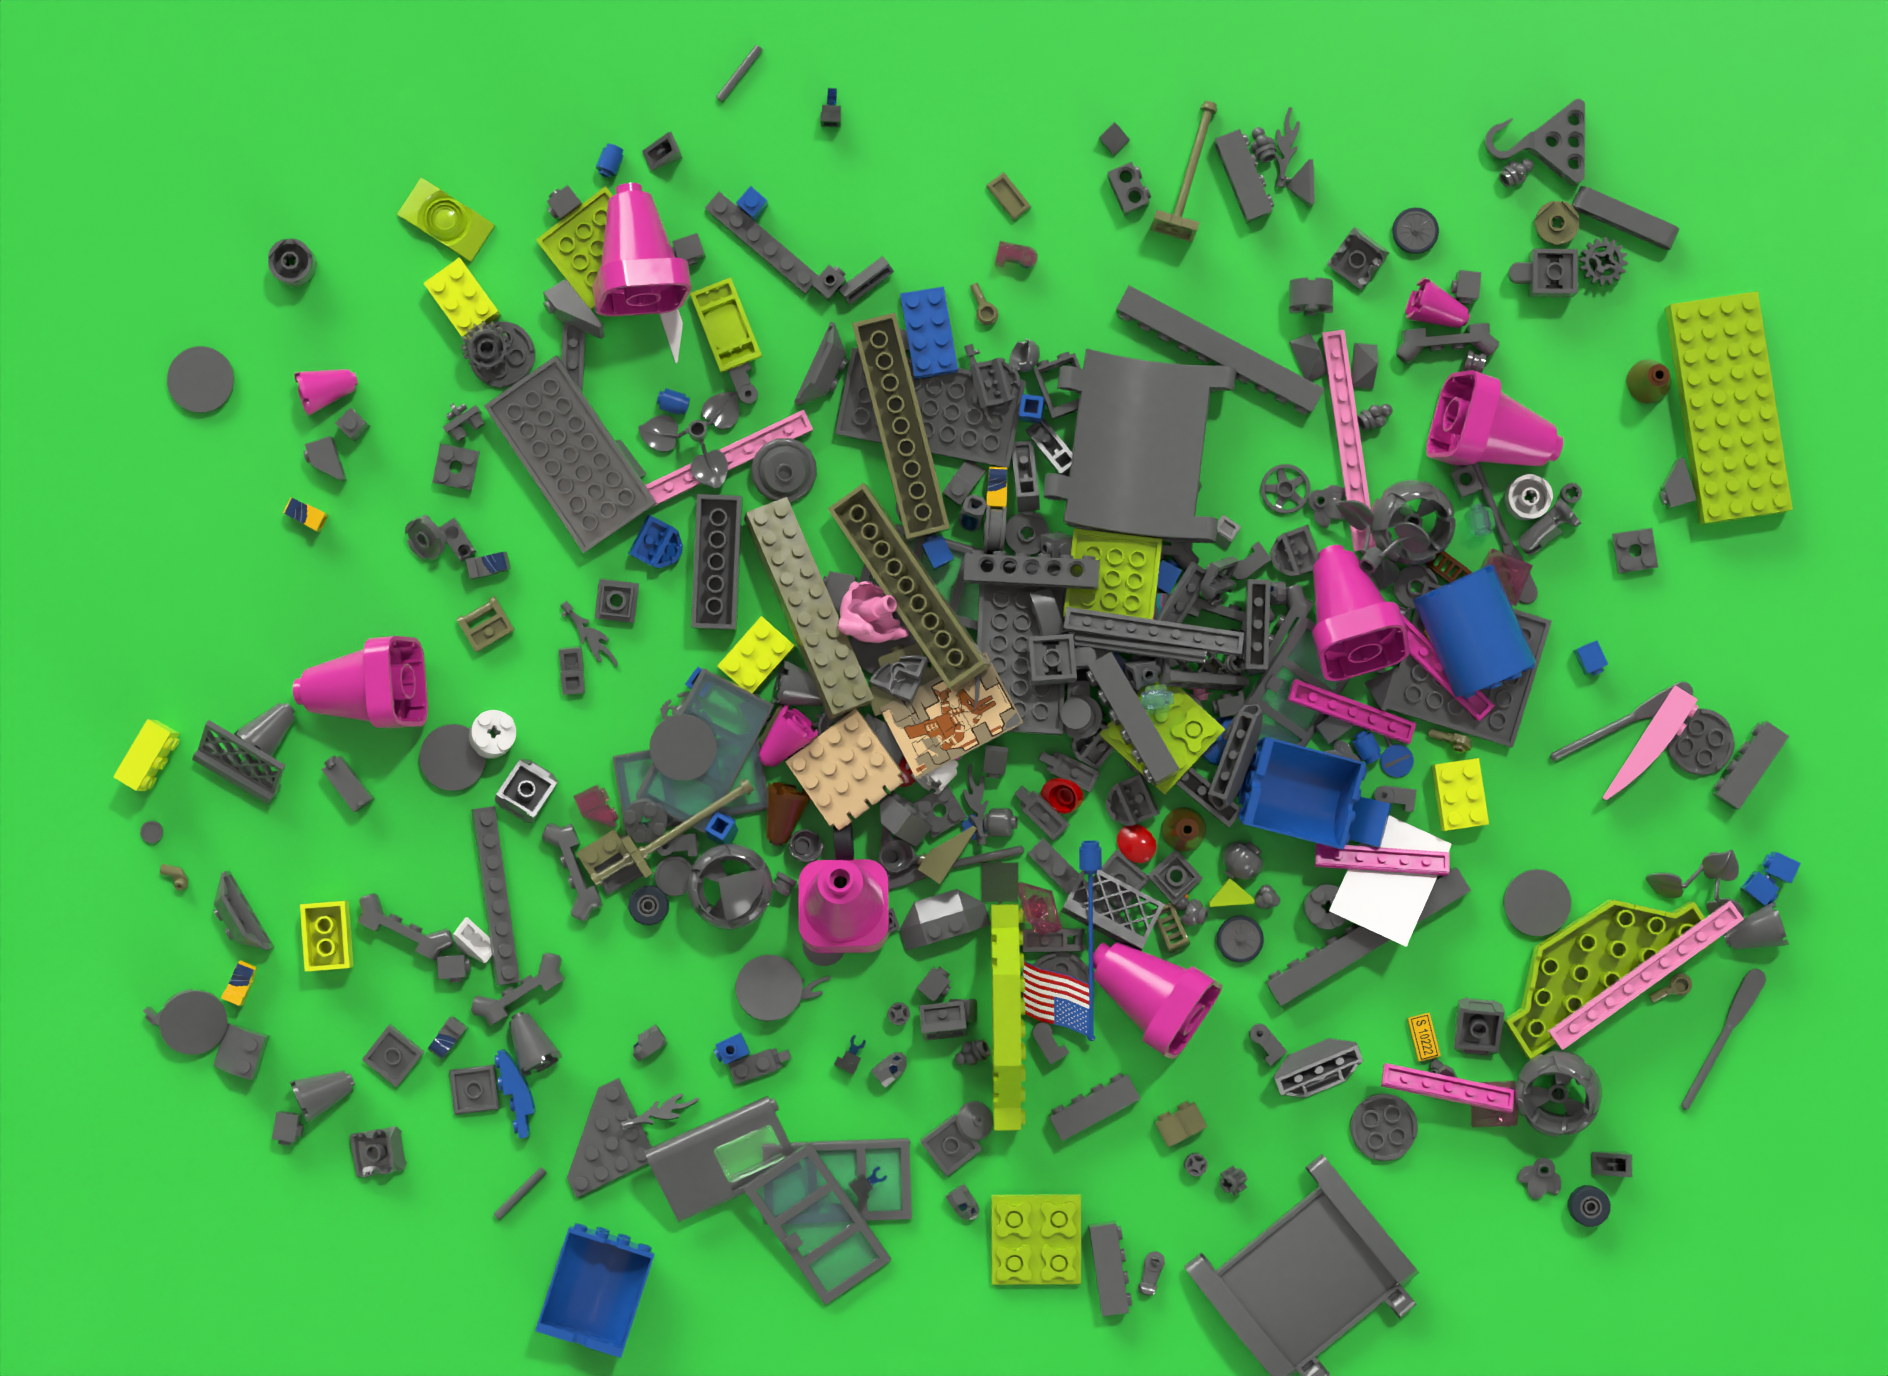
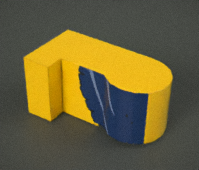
M989 466L986 503L991 508L1003 509V507H1006V467Z
M290 497L283 511L287 516L318 532H321L329 516Z
M240 960L221 998L239 1006L244 1005L253 984L257 967Z

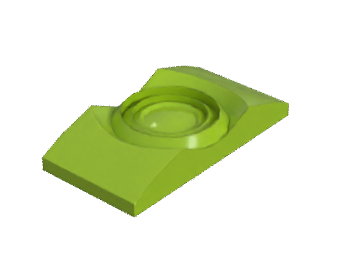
M420 178L397 213L398 216L471 263L495 227L493 223L423 178Z
M731 277L690 293L721 373L762 357Z

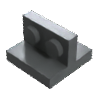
M964 1001L919 1006L921 1032L924 1041L968 1036Z

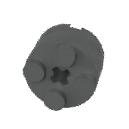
M280 240L272 246L268 254V266L271 273L288 286L298 287L307 283L316 271L317 261L314 253L300 240ZM290 259L296 262L294 266L289 263Z
M1297 278L1290 280L1289 313L1304 312L1305 316H1316L1318 311L1320 313H1333V281L1331 279L1315 278V280H1308V278Z
M1321 884L1312 888L1306 894L1303 901V912L1311 924L1322 929H1334L1346 921L1345 918L1330 912V909L1325 913V909L1321 908V905L1325 904L1326 900L1332 906L1339 887Z

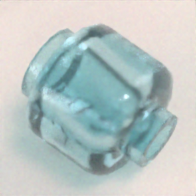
M1483 503L1471 505L1470 510L1464 515L1467 531L1475 537L1490 535L1496 526L1492 509L1486 506L1483 507Z
M1165 684L1146 686L1144 692H1141L1142 705L1148 714L1167 713L1170 705L1174 704L1173 691H1168Z

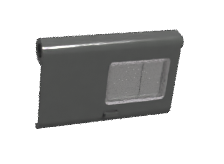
M763 1097L644 1150L648 1163L678 1222H682L745 1194L746 1192L743 1189L745 1184L794 1152L776 1114L779 1107L775 1098ZM797 1162L769 1182L801 1169L800 1162Z

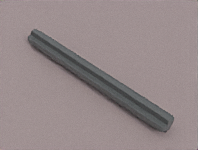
M1076 633L1074 636V646L1090 647L1092 649L1195 663H1205L1207 656L1205 650L1079 633Z

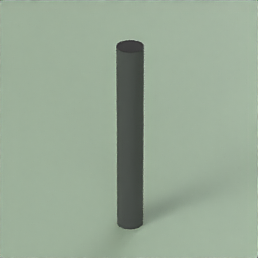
M758 45L754 46L716 96L718 100L724 102L763 51Z
M540 1167L494 1213V1216L500 1220L547 1174V1171Z

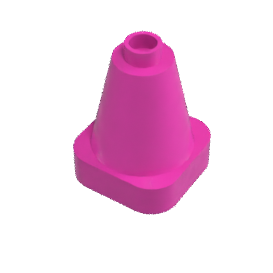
M625 183L615 188L616 195L608 200L602 264L592 285L596 313L603 316L661 314L675 311L684 305L691 291L688 261L675 257L652 195L642 191V185L639 183Z
M1470 370L1454 372L1446 379L1439 395L1429 431L1426 453L1429 458L1451 465L1489 462L1543 466L1548 460L1556 461L1563 448V437L1557 435V428L1553 423L1501 392V382L1498 378Z
M1331 545L1322 549L1318 554L1319 559L1313 566L1317 625L1313 628L1312 635L1316 655L1324 678L1329 681H1341L1386 668L1404 660L1409 655L1410 648L1407 629L1399 606L1396 603L1385 601L1368 573L1359 567V559L1354 552L1344 550V547L1341 545Z
M387 636L369 638L362 650L305 669L301 678L295 679L293 683L294 699L298 705H304L308 712L370 721L376 728L423 726L428 716L425 657L422 645L415 637Z
M869 859L817 860L805 866L799 876V931L804 945L816 953H869L880 949L886 943L889 936V884L887 873L879 863Z
M1120 942L1115 943L1112 947L1102 943L1093 953V968L1096 969L1093 976L1094 980L1144 1033L1143 1042L1171 1059H1175L1186 1047L1215 1004L1223 988L1221 983L1194 966L1186 969Z

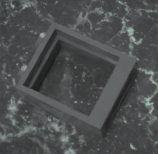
M1069 352L1062 353L1056 356L1057 360L1049 362L1048 359L1041 361L1033 369L1051 420L1078 411L1079 399L1054 408L1041 374L1069 363L1073 367L1081 369L1075 353L1071 355Z

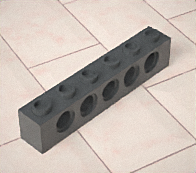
M971 550V554L965 553L964 581L965 583L1099 590L1100 561L1095 560L1096 557L1082 556V559H1073L1072 555H1060V558H1051L1050 554H1038V557H1029L1028 553L1017 552L1015 556H1007L1006 552L994 551L993 555L984 554V551ZM984 563H993V570L988 573L983 572L982 566ZM1008 563L1016 565V570L1011 574L1004 572V567ZM1031 564L1038 566V571L1034 575L1026 572L1027 567ZM1051 566H1059L1061 568L1060 573L1056 576L1050 575L1048 571ZM1081 567L1083 569L1081 576L1074 577L1071 575L1072 568Z

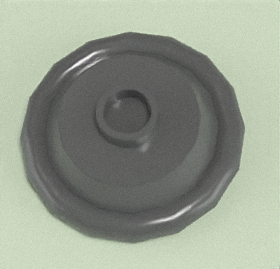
M791 438L774 439L764 444L755 454L751 466L752 480L757 490L772 501L787 497L789 502H794L804 497L813 487L817 476L816 460L811 450L800 441Z

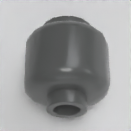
M992 808L988 814H985V831H989V834L993 837H1009L1012 835L1013 830L1018 827V817L1014 816L1010 808Z

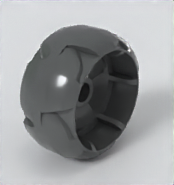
M1403 480L1392 484L1384 490L1381 499H1376L1371 511L1374 516L1373 521L1370 523L1372 540L1382 552L1393 542L1388 528L1396 527L1402 522L1414 523L1421 527V517L1432 512L1436 514L1434 526L1428 534L1430 544L1427 550L1422 553H1413L1408 551L1403 544L1397 543L1385 555L1394 562L1404 565L1428 563L1436 558L1437 553L1444 551L1449 546L1454 536L1456 522L1450 500L1440 489L1426 481ZM1420 498L1422 501L1417 512L1406 504L1408 501Z
M722 844L710 848L696 860L689 874L688 897L690 903L702 920L716 928L734 930L754 923L766 911L772 897L773 881L768 865L754 850L740 844ZM737 860L746 864L750 871L763 869V885L760 895L756 897L751 904V908L743 915L726 921L722 898L717 901L714 907L707 901L703 890L705 877L719 883L718 877L734 875L733 873L726 874L721 862Z
M1554 1050L1545 1055L1539 1054L1528 1061L1522 1068L1515 1087V1101L1521 1116L1524 1115L1529 1125L1536 1131L1553 1137H1558L1562 1134L1574 1135L1588 1127L1596 1118L1602 1099V1085L1594 1068L1585 1063L1581 1056L1563 1050ZM1554 1073L1549 1090L1532 1086L1538 1076L1543 1074L1549 1076ZM1572 1078L1585 1089L1586 1098L1584 1104L1568 1098ZM1551 1099L1555 1103H1563L1566 1112L1564 1114L1552 1113L1541 1106Z

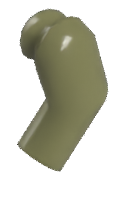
M167 864L161 865L160 874L172 877L176 890L182 891L188 886V878L182 868Z

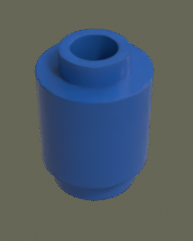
M608 143L606 148H603L596 165V169L599 170L598 174L606 178L616 176L624 157L622 155L624 150Z
M665 388L664 392H659L656 404H660L659 409L676 415H680V413L686 415L691 398L686 397V394Z
M1363 730L1354 735L1355 739L1352 743L1361 761L1364 760L1366 764H1369L1382 757L1380 754L1381 749L1372 732L1367 733L1366 730Z

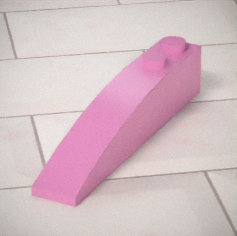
M1677 686L1673 687L1602 798L1603 800L1607 801L1627 787L1659 757L1676 734L1678 736L1682 734L1687 726L1683 722L1687 716L1692 717L1699 707L1696 705L1697 698Z

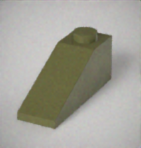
M972 826L930 850L928 854L923 853L917 862L920 866L918 871L941 885L976 833L977 828Z

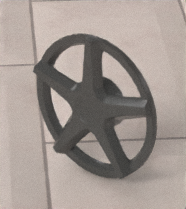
M1290 464L1277 465L1271 468L1263 477L1260 487L1261 496L1265 504L1273 511L1282 514L1293 513L1306 504L1310 495V483L1308 477L1300 468ZM1283 468L1296 470L1301 475L1288 480ZM1277 470L1279 483L1265 485L1269 475ZM1305 480L1306 495L1303 499L1295 492V488ZM1265 491L1278 494L1275 506L1268 501ZM1287 498L1299 504L1292 509H1281Z

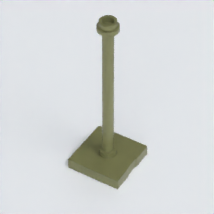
M1204 101V104L1201 105L1203 116L1174 215L1156 210L1150 230L1193 242L1199 222L1183 218L1182 215L1211 116L1217 113L1216 103Z
M747 779L739 781L741 783L739 787L644 848L642 846L637 848L629 835L621 840L644 877L647 878L654 874L646 862L649 854L744 793L750 795L754 789Z

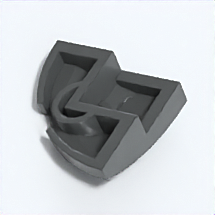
M915 655L900 657L901 661L895 662L892 665L887 662L874 673L869 681L871 685L899 699L912 703L923 679L928 658Z
M763 869L718 877L726 921L743 915L751 908V904L756 897H759L763 885Z

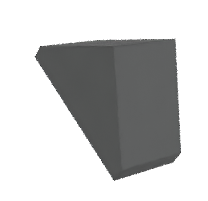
M672 132L666 133L642 151L651 171L682 158Z
M1592 1152V1174L1632 1177V1154L1628 1152Z

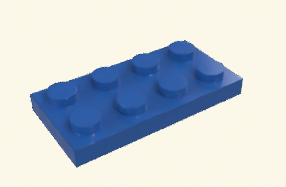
M944 287L900 293L914 379L957 373L958 366Z

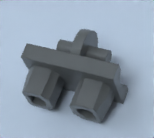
M452 403L450 407L453 411L446 416L449 421L456 416L457 418L446 424L443 429L447 434H451L456 441L460 442L468 436L462 428L463 425L469 422L474 430H478L485 425L480 415L482 412L475 405L461 414L468 409L465 403L459 407Z

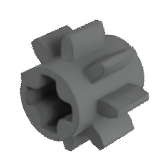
M1231 1166L1220 1173L1221 1177H1223L1220 1180V1185L1225 1192H1232L1235 1196L1247 1188L1244 1184L1247 1181V1176L1242 1169H1235L1234 1166Z

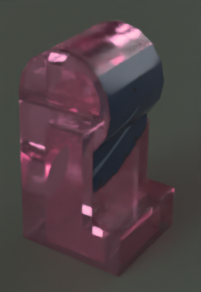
M1000 241L995 266L1004 267L1006 261L1020 264L1021 267L1030 269L1036 265L1038 255L1031 247Z

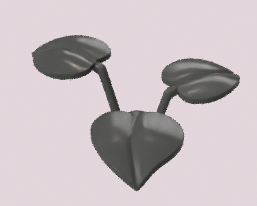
M723 392L709 398L702 407V415L710 421L695 420L690 423L689 428H686L679 434H676L678 432L676 421L667 415L653 417L638 427L645 443L652 449L660 452L672 450L676 445L675 438H681L686 434H689L692 440L700 442L703 455H698L693 459L691 464L692 475L698 482L717 489L726 479L728 463L724 454L719 450H712L707 453L704 439L707 435L706 426H711L713 423L719 429H728L734 426L739 418L737 392Z
M1356 500L1339 501L1335 504L1339 512L1352 527L1360 531L1367 528L1365 544L1362 550L1364 556L1359 561V567L1364 572L1371 573L1379 590L1393 584L1400 575V569L1396 562L1384 559V556L1397 543L1402 542L1403 546L1413 553H1422L1429 547V536L1421 527L1414 523L1402 522L1394 529L1399 538L1394 540L1383 552L1377 547L1368 549L1372 529L1370 523L1374 517L1372 511L1367 505Z
M1733 850L1723 853H1709L1703 858L1699 869L1685 883H1682L1679 876L1671 873H1654L1646 876V881L1658 894L1666 898H1678L1683 894L1682 888H1686L1704 871V875L1707 878H1716L1715 901H1709L1706 905L1709 914L1728 901H1731L1741 916H1744V910L1737 901L1729 898H1719L1720 879L1732 881L1739 874V865Z

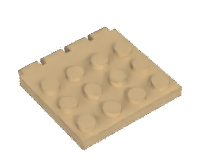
M856 708L786 761L827 823L832 827L835 825L839 831L852 822L848 814L851 813L856 819L870 808L866 802L867 800L872 805H875L888 795L884 790L885 786L892 792L904 783L900 778V775L903 774Z

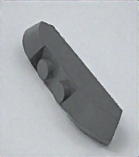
M1259 704L1244 705L1237 714L1208 793L1209 801L1218 811L1231 804L1242 786L1262 729L1263 713Z

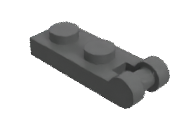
M1085 928L1022 929L1023 952L1085 951V944H1083ZM1067 936H1074V944H1067Z

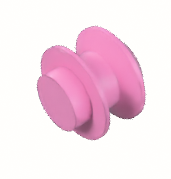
M1188 688L1193 690L1194 696L1199 701L1207 700V695L1212 694L1207 692L1206 689Z

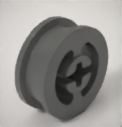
M987 505L983 533L984 554H987L988 551H1004L1007 507L998 510L991 509L990 505Z

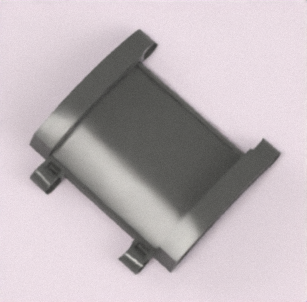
M1086 349L1083 369L1073 366L1060 367L1057 389L1080 393L1069 477L1054 473L1046 474L1043 497L1050 500L1066 501L1064 522L1073 528L1162 539V541L1215 543L1218 519L1195 516L1210 393L1214 391H1234L1236 369L1230 366L1153 362Z
M1323 1154L1305 1167L1319 1187L1226 1263L1215 1270L1201 1252L1184 1266L1210 1302L1271 1376H1293L1297 1372L1301 1376H1330L1327 1369L1316 1357L1384 1301L1392 1308L1399 1319L1417 1305L1403 1286L1419 1274V1271Z

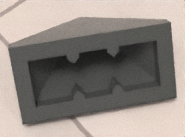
M1309 159L1286 185L1307 207H1313L1315 204L1313 159Z
M1310 333L1289 342L1304 378L1311 381L1327 374L1321 350Z
M1355 343L1352 369L1353 387L1374 388L1378 366L1377 345Z
M1392 668L1365 682L1379 710L1386 711L1399 671L1398 668Z

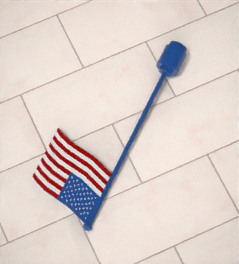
M1087 840L1082 841L1081 847H1079V869L1084 870V874H1088L1089 984L1067 974L1036 967L1024 960L1025 992H1023V999L1025 1001L1026 1015L1042 1022L1070 1028L1086 1035L1089 1041H1094L1096 1036H1094L1093 874H1097V870L1102 869V847L1099 846V841Z

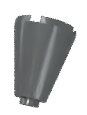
M783 661L784 667L780 666L774 684L777 696L772 695V703L777 705L823 706L810 673L790 662Z
M278 703L238 729L234 735L272 757L296 718L293 715L295 710L288 703L284 705Z
M1773 902L1745 917L1744 920L1727 931L1728 933L1724 934L1727 946L1732 945L1734 950L1789 945L1787 939L1783 940L1787 936L1778 910L1773 911V908L1777 907L1776 903Z
M519 1012L511 1017L512 1021L509 1025L519 1071L523 1077L532 1075L530 1072L532 1070L541 1072L559 1061L558 1058H562L560 1051L529 1013Z
M345 1071L307 1077L290 1082L307 1123L353 1091L352 1086L355 1085L351 1074H346Z

